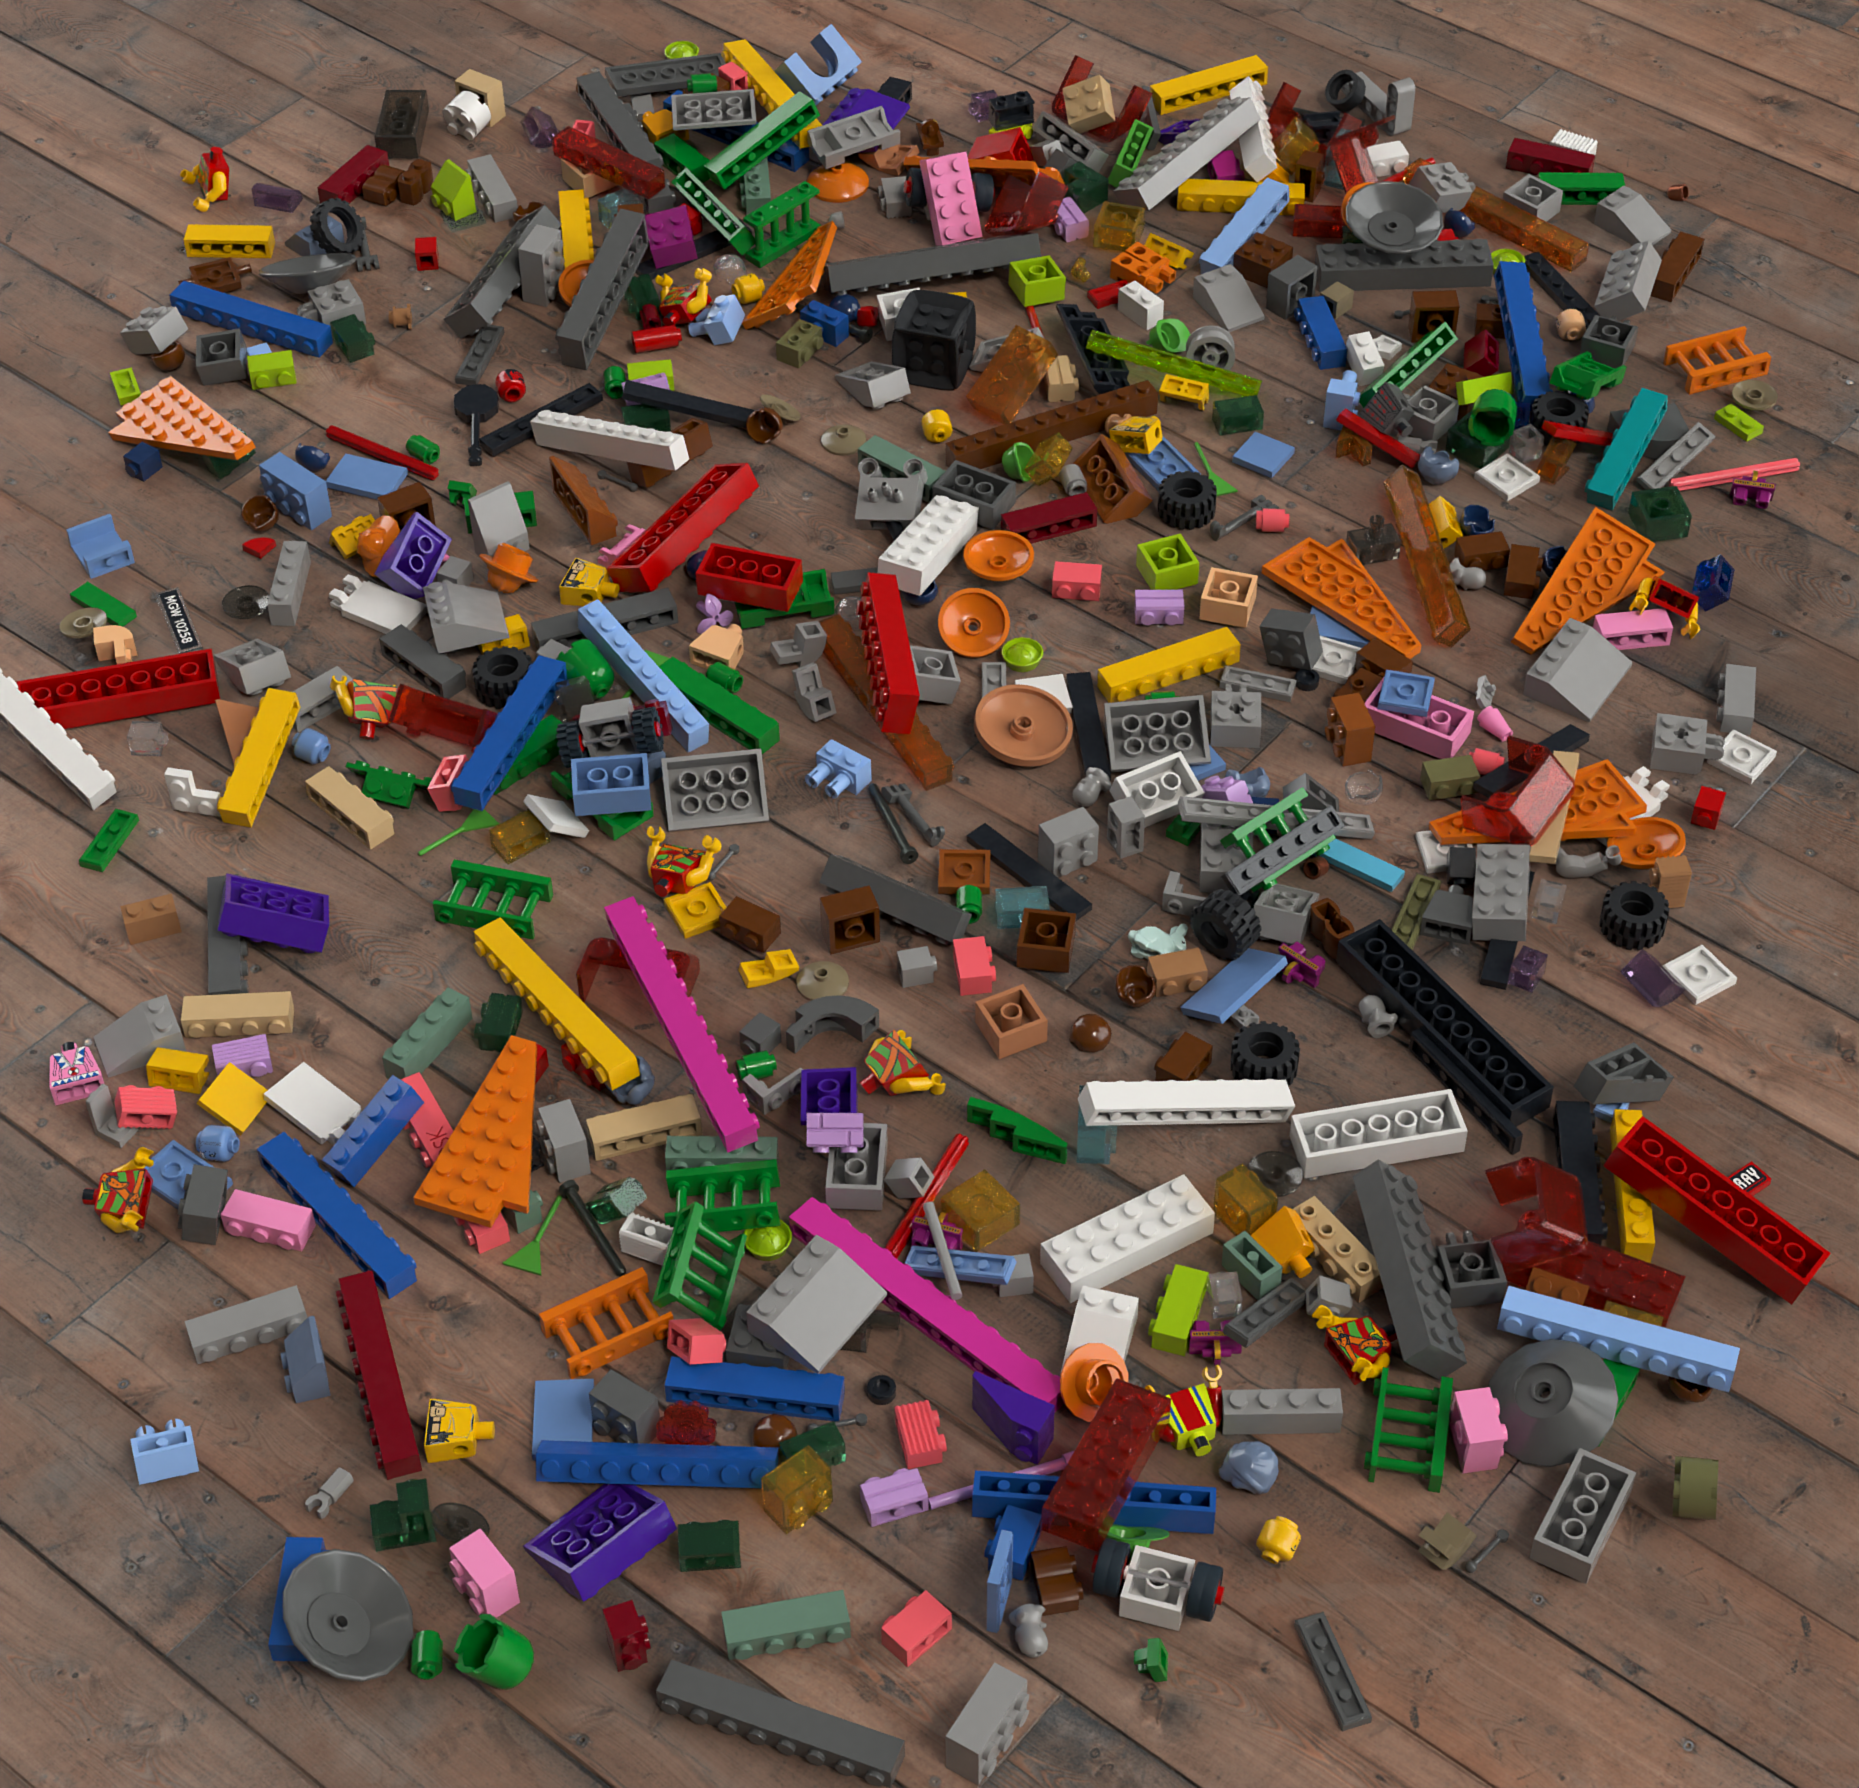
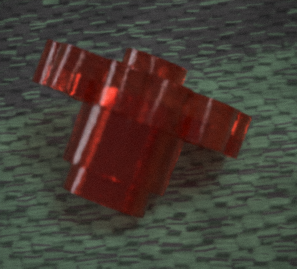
M678 1400L674 1404L668 1405L664 1411V1416L659 1418L656 1425V1437L659 1441L665 1442V1444L709 1445L716 1439L717 1422L712 1418H708L709 1408L701 1405L698 1401H692L687 1405L684 1401Z

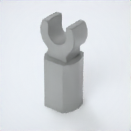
M1399 435L1398 439L1400 443L1418 454H1421L1426 446L1432 447L1433 454L1437 450L1438 442L1435 440L1422 441L1420 438L1402 437L1401 435Z
M338 1467L321 1486L319 1493L310 1496L306 1500V1510L310 1512L315 1506H321L317 1511L318 1517L320 1519L325 1518L329 1513V1506L335 1504L354 1482L352 1475Z

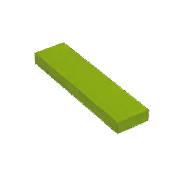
M1511 372L1456 382L1458 404L1474 403L1480 394L1491 389L1503 390L1510 395L1514 394Z

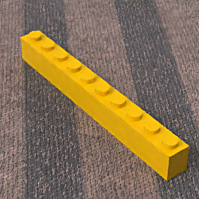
M746 39L723 43L721 56L725 63L734 62L748 73V89H754V97L766 109L768 114H771L795 95ZM816 118L791 138L792 142L800 149L810 147L807 140V131L823 125Z
M501 917L473 931L476 940L473 945L477 954L480 957L484 956L491 969L497 970L503 981L513 986L516 995L526 1000L531 1011L539 1013L543 1023L546 1026L550 1025L559 1040L563 1039L567 1043L569 1050L573 1054L577 1053L580 1056L584 1066L594 1071L600 1083H605L613 1091L640 1076L636 1056Z

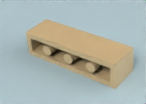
M328 766L305 781L308 799L370 850L394 835L392 815L387 810H382L377 806L371 797H366L356 785L350 784L342 773H337Z
M291 991L184 996L181 1024L185 1038L292 1033L294 1004Z
M693 1094L677 1096L672 1099L652 1102L647 1105L586 1119L588 1138L596 1161L666 1144L667 1136L702 1135L701 1117Z

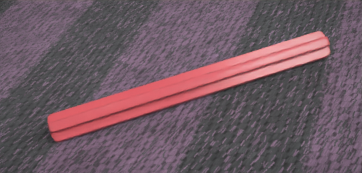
M1790 458L1672 478L1669 481V488L1672 492L1731 483L1733 478L1752 477L1753 470L1758 471L1757 478L1796 472L1799 470L1800 462L1797 458Z

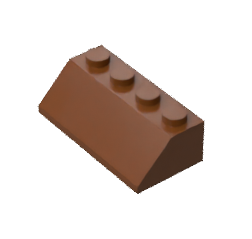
M1100 434L1073 463L1080 467L1087 482L1086 492L1106 524L1137 517L1153 501L1120 445L1103 434Z
M555 456L549 457L553 493L589 543L594 545L617 537V518L614 513L609 512L606 502L598 497L596 488L590 486L587 476L584 473L582 474L575 465Z

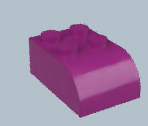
M686 205L645 215L650 249L656 269L698 259Z

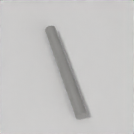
M927 1202L923 1205V1209L951 1298L958 1300L963 1295L934 1203Z

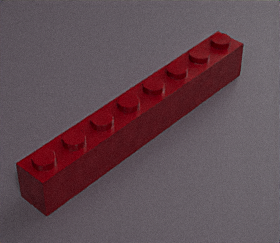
M370 1270L338 1278L341 1290L335 1292L339 1308L345 1307L346 1309L345 1313H341L344 1329H351L352 1335L346 1336L350 1353L356 1352L357 1358L352 1359L355 1375L362 1374L363 1381L357 1383L361 1399L367 1398L369 1403L363 1405L367 1422L373 1421L374 1428L369 1429L372 1445H379L380 1448L379 1452H375L378 1469H385L387 1480L422 1471L420 1457L373 1271Z

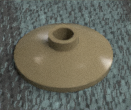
M1759 380L1741 381L1732 390L1734 401L1738 405L1750 410L1769 409L1775 405L1778 398L1776 390L1771 385Z
M761 395L760 401L763 406L774 409L780 415L781 420L798 421L800 419V413L787 402L771 395Z
M847 424L830 427L821 437L822 446L826 451L841 456L857 453L858 448L866 442V435L860 428Z
M99 608L79 609L64 617L60 622L59 629L64 636L69 638L89 637L94 634L93 628L106 625L107 615Z
M818 961L805 966L799 972L796 985L799 993L807 1000L812 1001L825 996H843L849 986V977L840 965L828 961Z

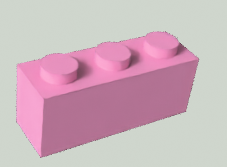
M1665 608L1644 610L1642 615H1639L1640 611L1595 615L1593 628L1618 650L1670 645L1673 631L1672 623Z
M237 1189L234 1190L221 1213L225 1232L233 1236H243L260 1243L267 1242L287 1250L294 1249L301 1252L316 1226L311 1208Z

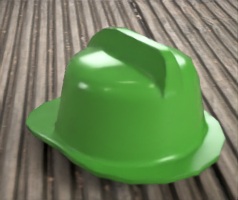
M1161 319L1150 330V339L1146 344L1152 345L1159 354L1186 351V342L1190 333L1184 323L1178 319Z
M1107 1523L1096 1526L1097 1531L1103 1534V1541L1105 1538H1110L1130 1544L1129 1563L1131 1562L1136 1545L1148 1548L1151 1541L1161 1540L1170 1535L1167 1530L1155 1527H1126Z

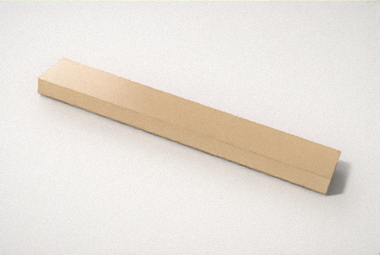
M1554 751L1531 846L1530 862L1556 864L1579 764V753Z

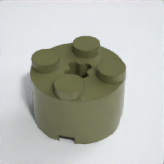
M1675 1456L1674 1517L1716 1520L1719 1460Z

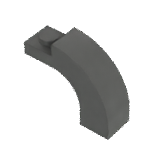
M825 996L809 1001L795 1010L796 1023H792L786 1031L787 1049L796 1054L814 1036L833 1030L845 1032L863 1043L879 1028V1009L861 999L849 996Z

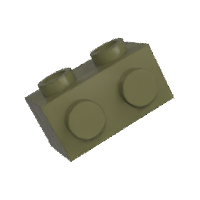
M799 319L776 342L777 360L800 368L822 347L824 341L822 327Z
M1471 755L1422 762L1420 780L1428 800L1477 793L1473 786L1474 782L1480 778V775Z

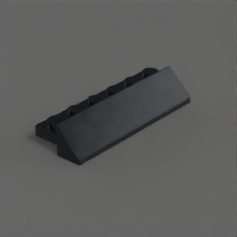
M1057 304L1056 309L1097 393L1100 395L1129 386L1130 384L1127 380L1129 370L1104 318H1097L1095 312H1080L1077 304Z

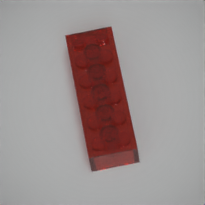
M1523 1216L1516 1227L1501 1263L1506 1280L1526 1288L1532 1269L1536 1267L1590 1286L1583 1306L1668 1328L1681 1297L1686 1278L1684 1275Z
M1116 1378L1042 1507V1531L1098 1552L1170 1421L1171 1398Z

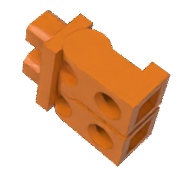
M1137 241L1126 249L1125 252L1123 251L1111 260L1110 278L1116 281L1120 278L1126 279L1128 283L1136 281L1146 289L1157 294L1162 290L1164 281L1169 284L1175 281L1176 270L1169 267L1170 259L1163 258Z

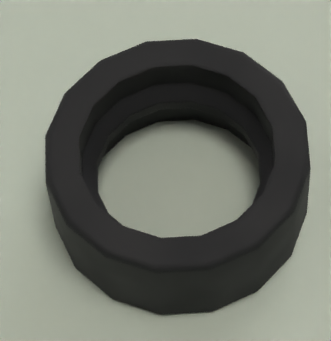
M1341 70L1328 81L1325 96L1331 105L1339 111L1345 112L1358 106L1365 95L1366 86L1364 80L1352 70ZM1353 81L1351 92L1345 98L1337 100L1342 86L1347 82Z

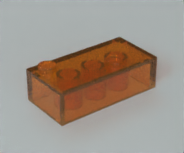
M1015 325L966 398L975 410L1002 424L1011 423L1053 364L1058 353L1050 341Z

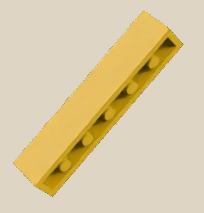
M1257 55L1150 85L1154 107L1160 115H1164L1229 96V91L1248 76L1253 82L1256 80L1261 86L1266 85L1268 66Z
M1187 179L1178 186L1177 211L1236 213L1244 206L1247 198H1250L1255 193L1257 186L1263 182ZM1283 183L1289 186V202L1279 215L1303 216L1305 184Z
M584 189L558 191L565 269L578 261L594 260L589 197L584 198Z
M1228 627L1217 629L1098 669L1097 687L1108 703L1125 701L1235 664L1240 660L1241 644Z
M268 688L265 697L260 699L258 714L251 721L250 733L243 740V750L240 756H237L235 759L233 774L231 777H228L223 797L219 798L217 803V810L224 823L252 828L301 708L296 693Z
M1614 1109L1610 1126L1612 1152L1643 1116L1642 1110ZM1614 1174L1622 1263L1650 1264L1655 1247L1651 1201Z

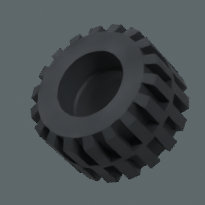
M1550 391L1539 395L1532 404L1529 423L1531 436L1536 438V441L1539 443L1553 446V448H1568V446L1580 443L1579 441L1553 437L1544 431L1542 426L1545 420L1587 428L1589 417L1588 405L1585 404L1583 399L1578 398L1575 394H1570V392Z
M1179 471L1168 475L1159 485V517L1163 518V522L1169 523L1171 527H1179V529L1183 530L1184 528L1193 530L1196 527H1203V524H1209L1210 520L1214 518L1216 510L1217 488L1213 480L1208 479L1206 475H1200L1199 472Z
M503 646L502 648L495 647L491 651L487 650L483 652V655H479L476 658L477 661L473 663L472 669L477 697H479L482 703H486L488 707L504 708L508 697L512 696L517 689L518 682L523 680L527 674L529 665L533 664L530 655H526V652L523 650L518 651L516 647L508 648V646Z
M1625 881L1621 882L1620 886H1612L1611 890L1606 892L1599 926L1602 927V934L1607 935V940L1610 942L1614 941L1616 946H1625L1629 950H1632V948L1643 950L1644 947L1650 948L1653 947L1654 943L1658 944L1661 937L1665 933L1670 908H1668L1669 902L1665 899V895L1662 892H1657L1658 889L1656 887H1649L1644 882L1639 884L1637 881H1631V883Z
M1218 889L1213 891L1190 915V920L1192 921L1190 925L1199 943L1216 957H1222L1228 961L1239 958L1257 941L1262 931L1259 924L1260 920L1256 916L1255 910L1240 895L1234 894L1230 890Z
M1260 1021V1024L1253 1022L1249 1024V1027H1242L1240 1033L1235 1034L1234 1041L1232 1042L1230 1069L1234 1079L1286 1080L1287 1084L1291 1085L1297 1076L1300 1054L1299 1041L1295 1039V1034L1287 1032V1027L1277 1026L1278 1023L1275 1022L1267 1024L1266 1021ZM1258 1056H1268V1057H1271V1058H1270V1059H1265V1058H1260V1057H1258Z

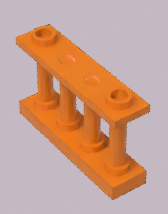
M1743 326L1666 346L1663 364L1667 366L1678 363L1688 375L1685 390L1690 395L1768 375L1771 356L1768 352L1756 355L1751 352L1744 343L1747 328ZM1737 348L1744 358L1734 360L1727 350ZM1717 353L1725 363L1715 365L1707 355ZM1698 358L1705 368L1695 370L1688 360Z
M643 1267L539 1313L541 1330L546 1339L553 1335H558L571 1356L566 1359L570 1379L585 1376L594 1369L657 1340H663L668 1337L669 1320H674L673 1314L670 1311L662 1316L658 1315L645 1294L649 1292L647 1273ZM632 1299L637 1301L649 1322L633 1328L620 1307L621 1304ZM606 1311H610L623 1332L607 1340L594 1318ZM580 1323L585 1324L597 1344L581 1352L568 1330Z

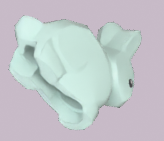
M1184 923L1171 928L1170 934L1157 927L1146 926L1138 931L1131 930L1128 934V939L1132 944L1131 953L1137 958L1148 959L1150 956L1186 950L1184 936L1187 933L1188 926Z

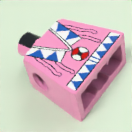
M66 1042L61 1046L60 1053L53 1054L50 1057L49 1086L55 1106L87 1098L101 1084H104L101 1071L89 1047L78 1048L76 1043Z

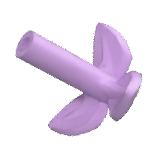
M711 594L706 595L705 602L699 601L696 604V608L708 617L697 626L696 632L700 634L704 633L712 625H716V622H719L724 627L733 620V613L731 611L725 610L720 613L722 605Z

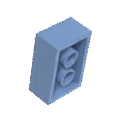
M281 452L259 465L260 480L264 489L263 495L268 496L283 514L289 515L300 525H304L310 530H313L332 517L326 481Z
M647 753L571 759L575 816L651 810Z

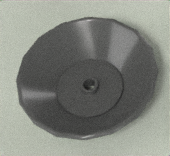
M1381 181L1365 185L1351 196L1346 206V222L1354 236L1367 246L1385 253L1408 254L1424 250L1438 239L1443 229L1442 211L1435 200L1420 188L1403 182Z
M347 253L303 256L266 265L259 270V275L290 293L304 294L317 287L336 283L357 259L355 255Z
M1556 1339L1525 1345L1503 1360L1488 1384L1492 1397L1497 1398L1499 1402L1500 1415L1498 1417L1500 1423L1505 1424L1508 1440L1504 1442V1451L1523 1463L1546 1467L1573 1462L1580 1448L1590 1452L1598 1447L1613 1426L1619 1400L1614 1375L1598 1354L1577 1342ZM1544 1392H1550L1547 1398L1541 1397Z
M332 1549L310 1555L292 1570L283 1591V1620L293 1644L313 1666L338 1679L364 1682L387 1675L404 1660L413 1639V1611L403 1587L383 1565L359 1552Z

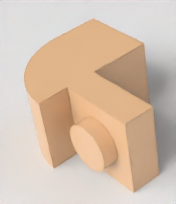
M117 625L93 628L94 645L99 661L116 659L117 664L133 662L132 656H138L133 635L127 628Z

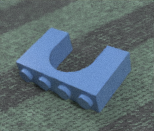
M832 24L810 42L824 59L828 67V77H821L812 72L796 52L775 70V73L794 94H797L799 91L813 99L815 105H818L823 100V94L827 97L835 90L834 85L837 87L841 86L847 80L845 76L852 77L858 71L856 67L862 62Z

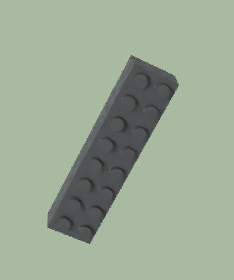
M546 205L536 209L515 223L445 316L444 321L460 339L468 334L473 336L481 327L485 329L490 326L494 321L492 319L493 316L503 309L502 304L512 297L511 292L521 285L518 249L537 224L554 229L560 227L561 223Z
M620 208L617 216L613 217L609 232L605 233L601 248L597 249L596 258L589 265L588 274L585 279H582L580 290L577 295H574L572 306L569 311H566L562 326L558 327L555 338L558 340V353L561 355L562 365L583 370L588 369L649 245L645 214Z
M1487 239L1436 240L1424 250L1408 254L1385 253L1371 248L1365 243L1316 245L1315 254L1319 292L1324 291L1337 281L1354 291L1491 286L1494 267Z
M1378 1159L1354 1175L1353 1180L1403 1360L1441 1380V1376L1446 1377L1467 1364L1464 1354L1465 1346L1459 1337L1457 1330L1458 1322L1452 1313L1450 1306L1451 1298L1444 1286V1275L1437 1262V1251L1432 1245L1430 1238L1431 1230L1425 1221L1424 1207L1417 1193V1183L1410 1175H1405L1394 1166L1387 1165Z

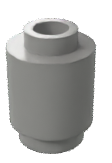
M1068 464L1060 470L1059 478L1068 495L1073 496L1087 491V482L1078 465Z

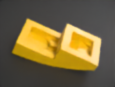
M791 949L766 952L764 960L741 962L738 971L746 987L752 988L786 978L799 971V965Z

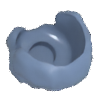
M1426 446L1418 461V469L1425 480L1431 484H1444L1446 481L1455 478L1459 470L1458 459L1455 458L1451 461L1449 454L1444 450L1433 454L1432 447Z
M1262 767L1244 774H1239L1238 771L1231 769L1227 770L1225 777L1232 776L1234 780L1245 781L1248 788L1247 794H1250L1251 797L1265 798L1268 795L1270 780Z
M636 1056L640 1076L613 1091L605 1084L607 1089L621 1103L628 1102L629 1104L637 1105L650 1094L653 1088L655 1077L651 1071V1066L641 1056Z
M1244 1441L1234 1444L1227 1452L1223 1464L1219 1468V1475L1224 1481L1231 1482L1236 1489H1247L1253 1494L1259 1495L1270 1490L1279 1473L1276 1454L1268 1445L1260 1441Z

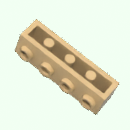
M1316 1196L1293 1208L1299 1214L1315 1246V1250L1309 1256L1315 1257L1329 1276H1333L1339 1282L1349 1284L1350 1295L1358 1303L1383 1289L1375 1257Z

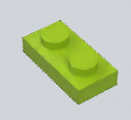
M132 367L110 372L120 405L131 403L140 397L141 392Z
M1729 404L1715 412L1714 420L1746 442L1763 433L1764 426L1733 404Z

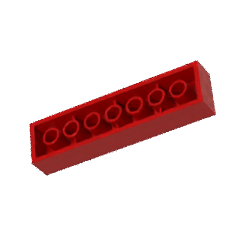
M715 464L606 569L613 583L619 584V592L648 593L656 590L658 584L663 579L669 577L678 565L684 563L685 558L691 552L697 550L699 544L704 539L710 537L719 525L725 523L726 518L731 513L737 511L739 505L744 500L750 498L753 495L752 493L759 487L749 464Z
M868 572L866 581L861 583L860 592L862 599L857 601L856 614L860 615L859 630L863 631L861 642L862 645H865L864 659L868 660L867 675H871L870 690L874 691L873 706H876L875 719L880 724L881 732L910 734L920 694L897 578L893 574Z
M212 648L16 681L19 687L18 690L21 693L27 692L34 700V705L38 709L42 707L49 714L50 720L54 724L59 723L64 729L216 703L215 700H221Z
M1644 1116L1636 1122L1617 1144L1603 1165L1791 1305L1831 1254Z

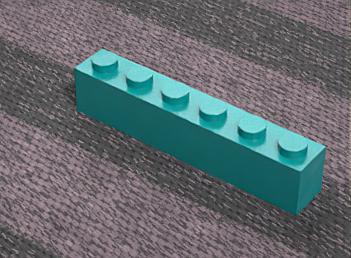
M1641 388L1638 396L1635 395L1630 405L1631 409L1629 412L1624 413L1620 429L1614 431L1612 443L1610 446H1606L1602 462L1596 464L1593 478L1588 479L1585 485L1584 492L1587 493V503L1613 511L1667 411L1668 395Z

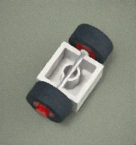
M910 168L904 182L906 204L910 207H924L927 220H931L921 168ZM973 173L971 179L977 210L988 212L992 206L995 194L993 177L987 173Z
M1105 1538L1099 1555H1095L1091 1573H1094L1093 1592L1113 1598H1118L1121 1593L1119 1616L1179 1631L1186 1608V1616L1211 1622L1216 1606L1221 1605L1225 1587L1221 1586L1223 1579L1222 1567L1205 1562H1198L1195 1567L1194 1559L1138 1545L1135 1546L1130 1566H1128L1130 1544Z

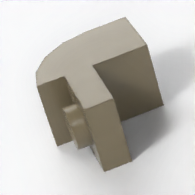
M1447 1512L1434 1530L1425 1526L1419 1534L1425 1542L1418 1552L1439 1568L1446 1570L1462 1557L1477 1535Z

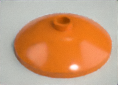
M845 162L825 169L823 165L818 166L808 175L807 183L820 190V193L814 196L817 199L832 203H843L861 197L869 187V177L859 166Z
M594 260L575 262L561 273L558 282L559 294L568 306H572V299L574 295L578 294L582 279L586 278L588 267Z
M993 530L978 534L964 548V563L973 574L989 581L999 582L1015 579L1026 573L1034 561V550L1031 543L1023 536L1010 531Z
M966 588L959 590L947 598L939 612L938 630L943 642L953 652L964 657L981 658L994 653L1003 645L1009 633L1010 618L1006 606L1000 598L985 589ZM975 625L977 630L971 631L968 627Z
M1658 817L1632 819L1631 821L1637 827L1635 836L1608 837L1607 848L1611 845L1619 847L1620 852L1618 854L1622 858L1620 864L1637 870H1650V868H1654L1657 857L1680 856L1686 846L1685 833L1682 828L1670 820Z

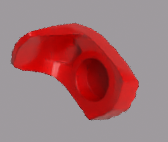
M865 306L858 309L857 325L863 328L876 326L879 318L878 308Z

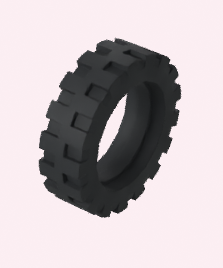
M331 198L320 203L312 210L311 213L313 215L310 216L312 225H310V229L314 233L313 238L315 241H318V246L321 249L326 250L327 254H351L362 246L364 226L361 224V217L356 214L355 208L353 206L350 207L347 201H341L340 198ZM328 212L334 213L344 223L347 230L346 243L337 240L330 232L327 223Z

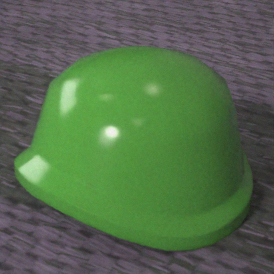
M1017 442L1003 453L1002 466L1005 473L1012 479L1027 482L1035 474L1037 459L1029 445Z

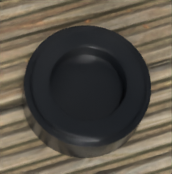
M1313 669L1299 670L1295 675V680H1297L1296 687L1302 691L1315 690L1319 686V674Z
M875 1376L867 1384V1396L876 1405L889 1404L896 1397V1384L889 1376Z

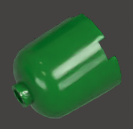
M1499 389L1486 390L1480 394L1474 403L1469 418L1468 429L1472 437L1475 436L1481 441V444L1486 446L1504 444V441L1512 436L1514 432L1517 414L1515 399L1509 393Z
M581 639L571 643L573 648L565 654L563 652L559 653L556 660L566 663L567 681L565 684L575 696L584 701H594L607 695L614 684L615 674L611 665L591 640Z
M491 1614L479 1615L480 1620L473 1626L467 1624L457 1639L454 1652L458 1654L456 1668L462 1673L495 1689H512L522 1683L531 1671L534 1662V1650L531 1641Z

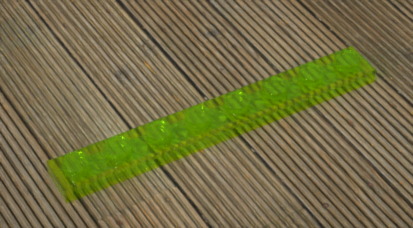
M1095 330L1091 331L1086 345L1087 349L1096 353H1104L1119 360L1124 359L1134 362L1139 366L1154 368L1159 372H1167L1178 377L1208 383L1210 386L1220 388L1222 391L1234 392L1245 398L1257 399L1262 380Z

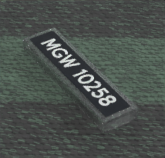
M179 587L155 593L178 654L203 650Z

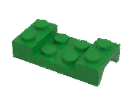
M1586 351L1556 365L1550 379V384L1555 385L1557 390L1563 392L1571 391L1576 393L1578 398L1589 400L1599 394L1601 386L1613 388L1621 384L1627 366L1622 365L1616 369L1594 361L1591 353Z
M825 569L803 572V582L788 612L734 602L741 629L765 625L764 618L810 611L812 618L835 614L834 597H831L829 593Z
M553 771L551 773L552 787L565 799L573 798L572 771L564 776ZM651 801V810L592 816L598 820V827L615 841L654 816L653 804Z

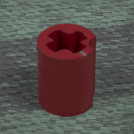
M652 304L642 306L643 309L639 311L643 328L661 327V320L656 306Z

